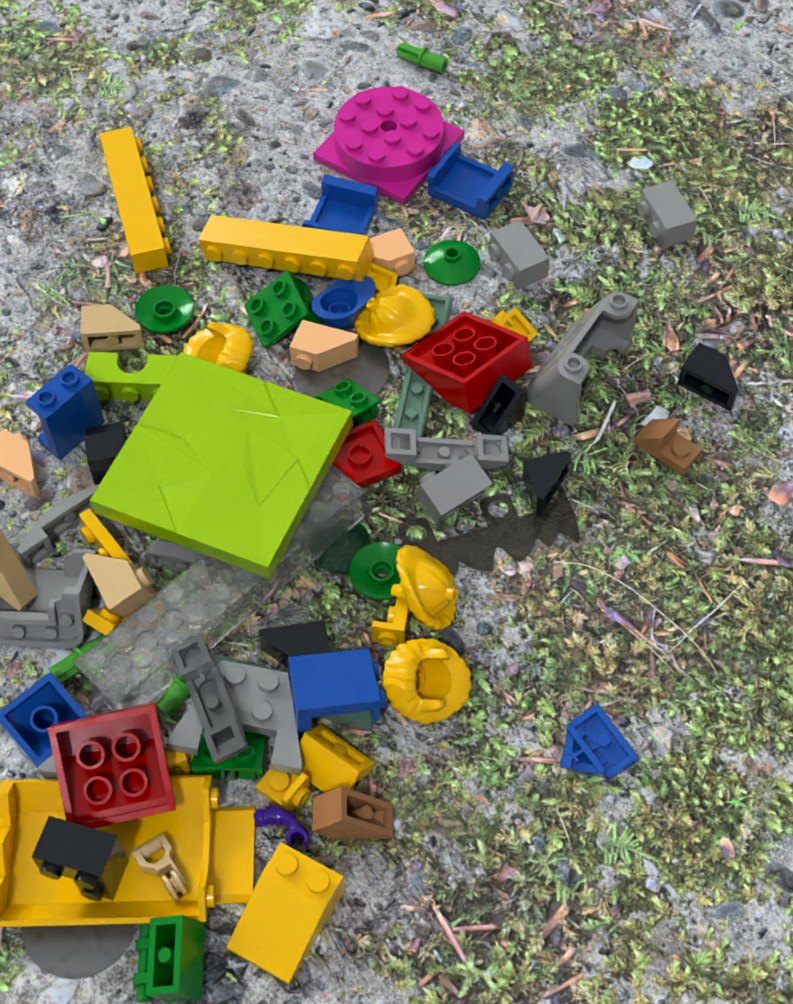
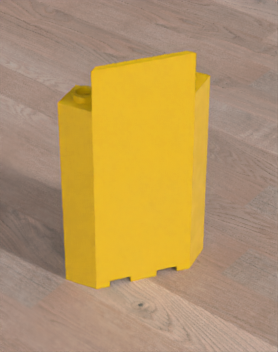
M212 775L171 776L176 810L94 828L118 835L129 859L114 900L102 897L101 901H94L80 894L81 891H79L73 879L61 876L59 880L42 875L32 859V854L48 816L66 820L58 778L1 780L0 927L150 923L152 918L184 915L199 922H206L209 908L215 907V904L248 903L254 890L255 819L253 814L256 811V806L219 807V787H213ZM161 833L164 834L174 851L172 861L187 884L185 889L188 895L183 897L179 892L177 894L179 900L176 902L167 892L161 877L159 878L157 874L143 873L131 853L132 850ZM162 849L145 859L146 863H156L163 859L165 851ZM170 872L165 874L167 879L171 878Z

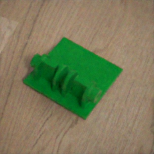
M349 378L337 382L332 388L313 397L351 410L355 427L375 418L376 413L379 412L377 405L381 403L379 399Z
M244 731L248 749L216 765L202 734L197 756L193 755L191 770H193V775H212V779H219L220 771L221 780H225L226 772L231 771V779L236 780L237 771H239V779L257 780V777H263L264 763L262 761L266 735Z

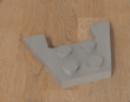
M221 660L218 667L237 709L243 730L276 737L269 770L300 775L302 758L288 673ZM192 702L168 737L166 750L197 756L204 728L194 702Z

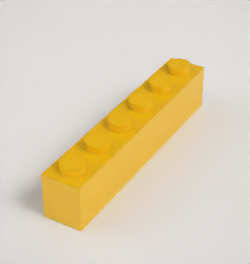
M132 127L99 133L135 274L168 267L166 255L172 254L168 237L162 238L161 235L166 233L162 216L156 217L155 214L159 213L160 209L157 197L150 196V193L154 192L151 176L145 177L144 174L149 173L145 156H139V154L143 153L140 137L134 138Z
M216 215L210 216L198 239L207 260L256 266L265 269L288 270L292 273L298 272L363 282L374 258L370 238L367 235Z

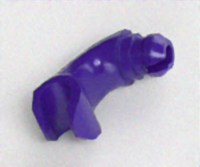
M270 803V806H266L265 809H258L253 814L256 826L265 827L266 825L285 827L288 830L286 835L287 846L293 848V844L296 841L302 840L305 843L306 850L310 848V836L292 812L279 805Z

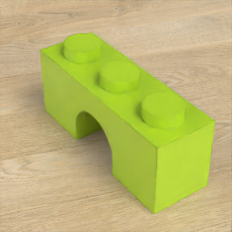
M88 352L84 374L93 380L99 401L107 399L125 400L128 402L151 401L178 355L148 354L147 363L142 370L135 373L123 372L119 353Z

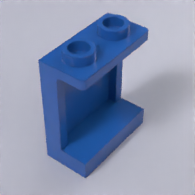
M455 142L450 149L444 151L436 167H431L426 177L428 195L486 221L512 187L514 165L504 161L498 170L462 155L461 143Z
M324 175L321 182L322 195L310 221L304 220L302 227L366 235L378 209V187Z
M69 364L26 400L27 407L38 415L44 430L37 437L39 444L60 461L84 441V436L87 435L86 428L105 423L93 380L73 364Z
M369 648L288 657V675L297 732L311 731L312 717L370 711L372 722L380 721V708L386 707L384 688H378L377 682L380 680L379 666L377 661L371 660Z

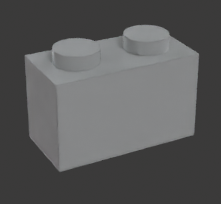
M672 180L641 189L640 200L637 203L639 216L646 220L652 237L654 239L657 238L662 248L694 238L697 218Z
M521 220L490 232L489 255L493 261L499 263L506 279L512 281L518 290L548 277L550 258Z
M472 453L464 458L460 455L452 458L444 465L446 469L438 474L433 470L419 480L420 485L415 495L435 524L486 494L493 485Z

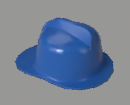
M365 276L363 282L339 279L313 299L311 303L312 311L321 317L325 326L336 329L351 327L358 319L360 309L367 304L369 299L374 297L376 291L375 283L368 276Z

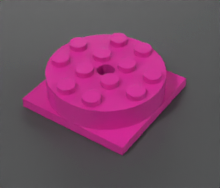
M404 86L378 87L358 92L342 105L335 117L334 132L313 153V159L358 183L378 187V193L404 205L426 181L431 167H436L440 162L444 151L450 149L455 142L460 143L464 138V130L443 121L439 109L424 95L407 89Z

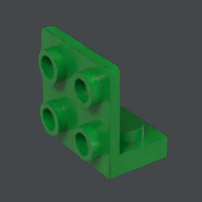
M288 270L244 304L261 345L266 349L297 327L302 320L324 325L321 317L312 311L311 303L314 298L308 285Z

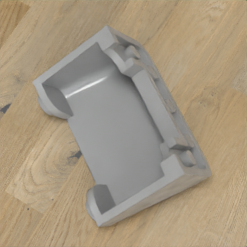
M613 292L577 318L529 382L526 393L528 403L534 408L574 427L581 417L582 409L579 408L581 388L589 373V364L586 358L590 352L604 358L607 352L613 349H619L620 353L625 354L632 342L639 300L626 293Z
M77 549L69 552L64 561V570L24 568L37 590L38 596L21 611H17L0 597V645L74 648L80 645L87 628V624L82 620L87 610L90 609L94 580L82 556L87 553L97 555L96 550Z

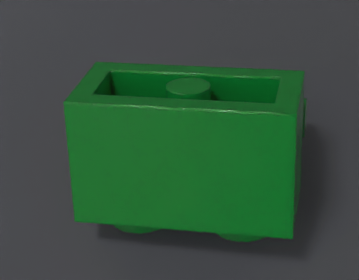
M184 915L152 918L150 919V924L140 925V937L135 943V952L139 953L138 971L133 976V987H137L136 1002L148 1003L151 1002V997L168 1003L202 1000L204 923Z

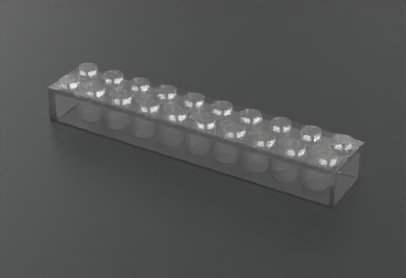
M332 464L271 579L203 554L73 662L82 680L112 711L150 702L174 681L172 679L173 676L177 678L179 674L170 650L171 648L201 633L209 648L212 649L370 513L366 491Z

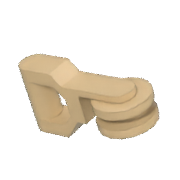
M163 833L131 851L143 873L157 874L159 878L161 877L167 892L174 902L179 900L177 896L179 892L183 897L188 895L185 889L187 884L172 861L174 851ZM162 849L165 851L163 859L156 863H146L145 859ZM168 872H170L171 875L170 879H167V877L165 876V874H167Z

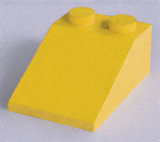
M280 842L261 873L226 949L290 985L345 892L344 876Z

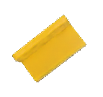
M323 725L305 732L299 743L302 758L301 773L309 776V782L324 793L341 786L353 790L356 782L369 775L375 764Z

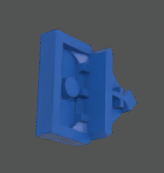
M598 703L571 721L570 724H567L566 741L560 763L561 768L612 779L639 761V757Z

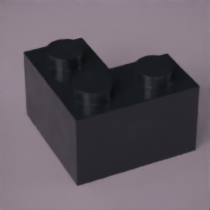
M123 421L86 428L87 435L84 436L87 462L95 485L101 483L131 432H125Z
M48 816L32 854V859L42 875L59 880L61 876L74 880L73 882L77 885L79 891H81L80 894L94 901H101L102 897L114 900L129 861L118 835Z

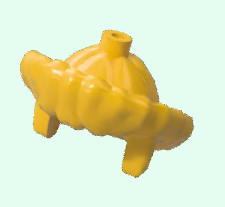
M399 284L375 293L374 297L369 299L367 304L360 309L354 326L358 336L368 344L378 347H391L396 351H400L405 348L406 344L420 340L431 331V326L435 323V310L420 291L413 287Z
M210 322L205 330H200L189 339L188 344L183 348V353L245 373L248 367L247 363L253 354V342L248 331L239 325L231 323L222 325Z
M404 545L403 548L398 549L396 556V568L401 582L400 584L392 585L391 595L406 599L409 604V610L413 612L414 617L419 623L434 631L444 630L451 625L457 610L455 604L459 592L454 584L453 574L449 572L444 564L430 556L426 551L417 546Z
M418 638L411 639L405 644L401 643L397 646L396 650L390 653L389 658L385 661L382 685L386 691V698L390 700L391 706L394 709H397L402 716L407 717L409 720L417 721L420 724L443 721L459 711L469 699V693L472 689L470 669L453 648L439 642L437 639Z

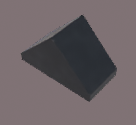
M501 374L470 424L482 434L503 435L524 417L527 391L507 375Z
M564 451L524 461L522 479L536 515L542 516L570 471L572 453Z

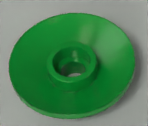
M445 240L434 244L427 250L423 261L424 270L433 281L439 284L459 286L470 282L480 270V256L471 245L463 241Z
M160 285L145 291L138 298L135 305V316L138 323L146 330L154 333H170L179 330L190 321L194 311L190 295L185 290L172 285Z
M374 542L356 552L349 568L350 580L355 589L363 596L373 600L396 598L391 595L392 585L400 584L401 582L396 568V556L398 549L402 547L390 542ZM386 574L388 577L377 578V575Z

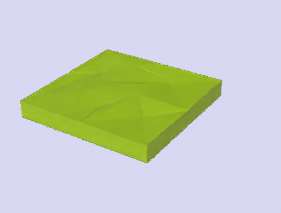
M180 352L139 419L138 424L134 427L91 497V506L94 513L271 579L353 425L352 411Z

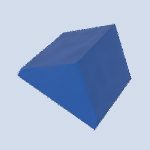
M49 672L0 710V725L17 749L38 769L40 764L53 755L47 728L55 723L87 717V715L54 675Z

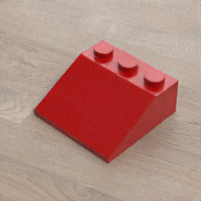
M466 311L461 312L401 355L402 360L449 404L468 413L482 405L501 374L507 375L514 381L533 367L528 337Z
M157 701L55 723L47 728L66 821L90 828H99L176 810Z

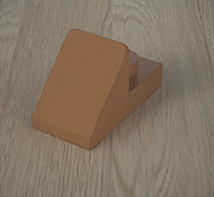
M680 419L650 420L633 439V443L679 474L684 475L701 456L702 448L677 433Z

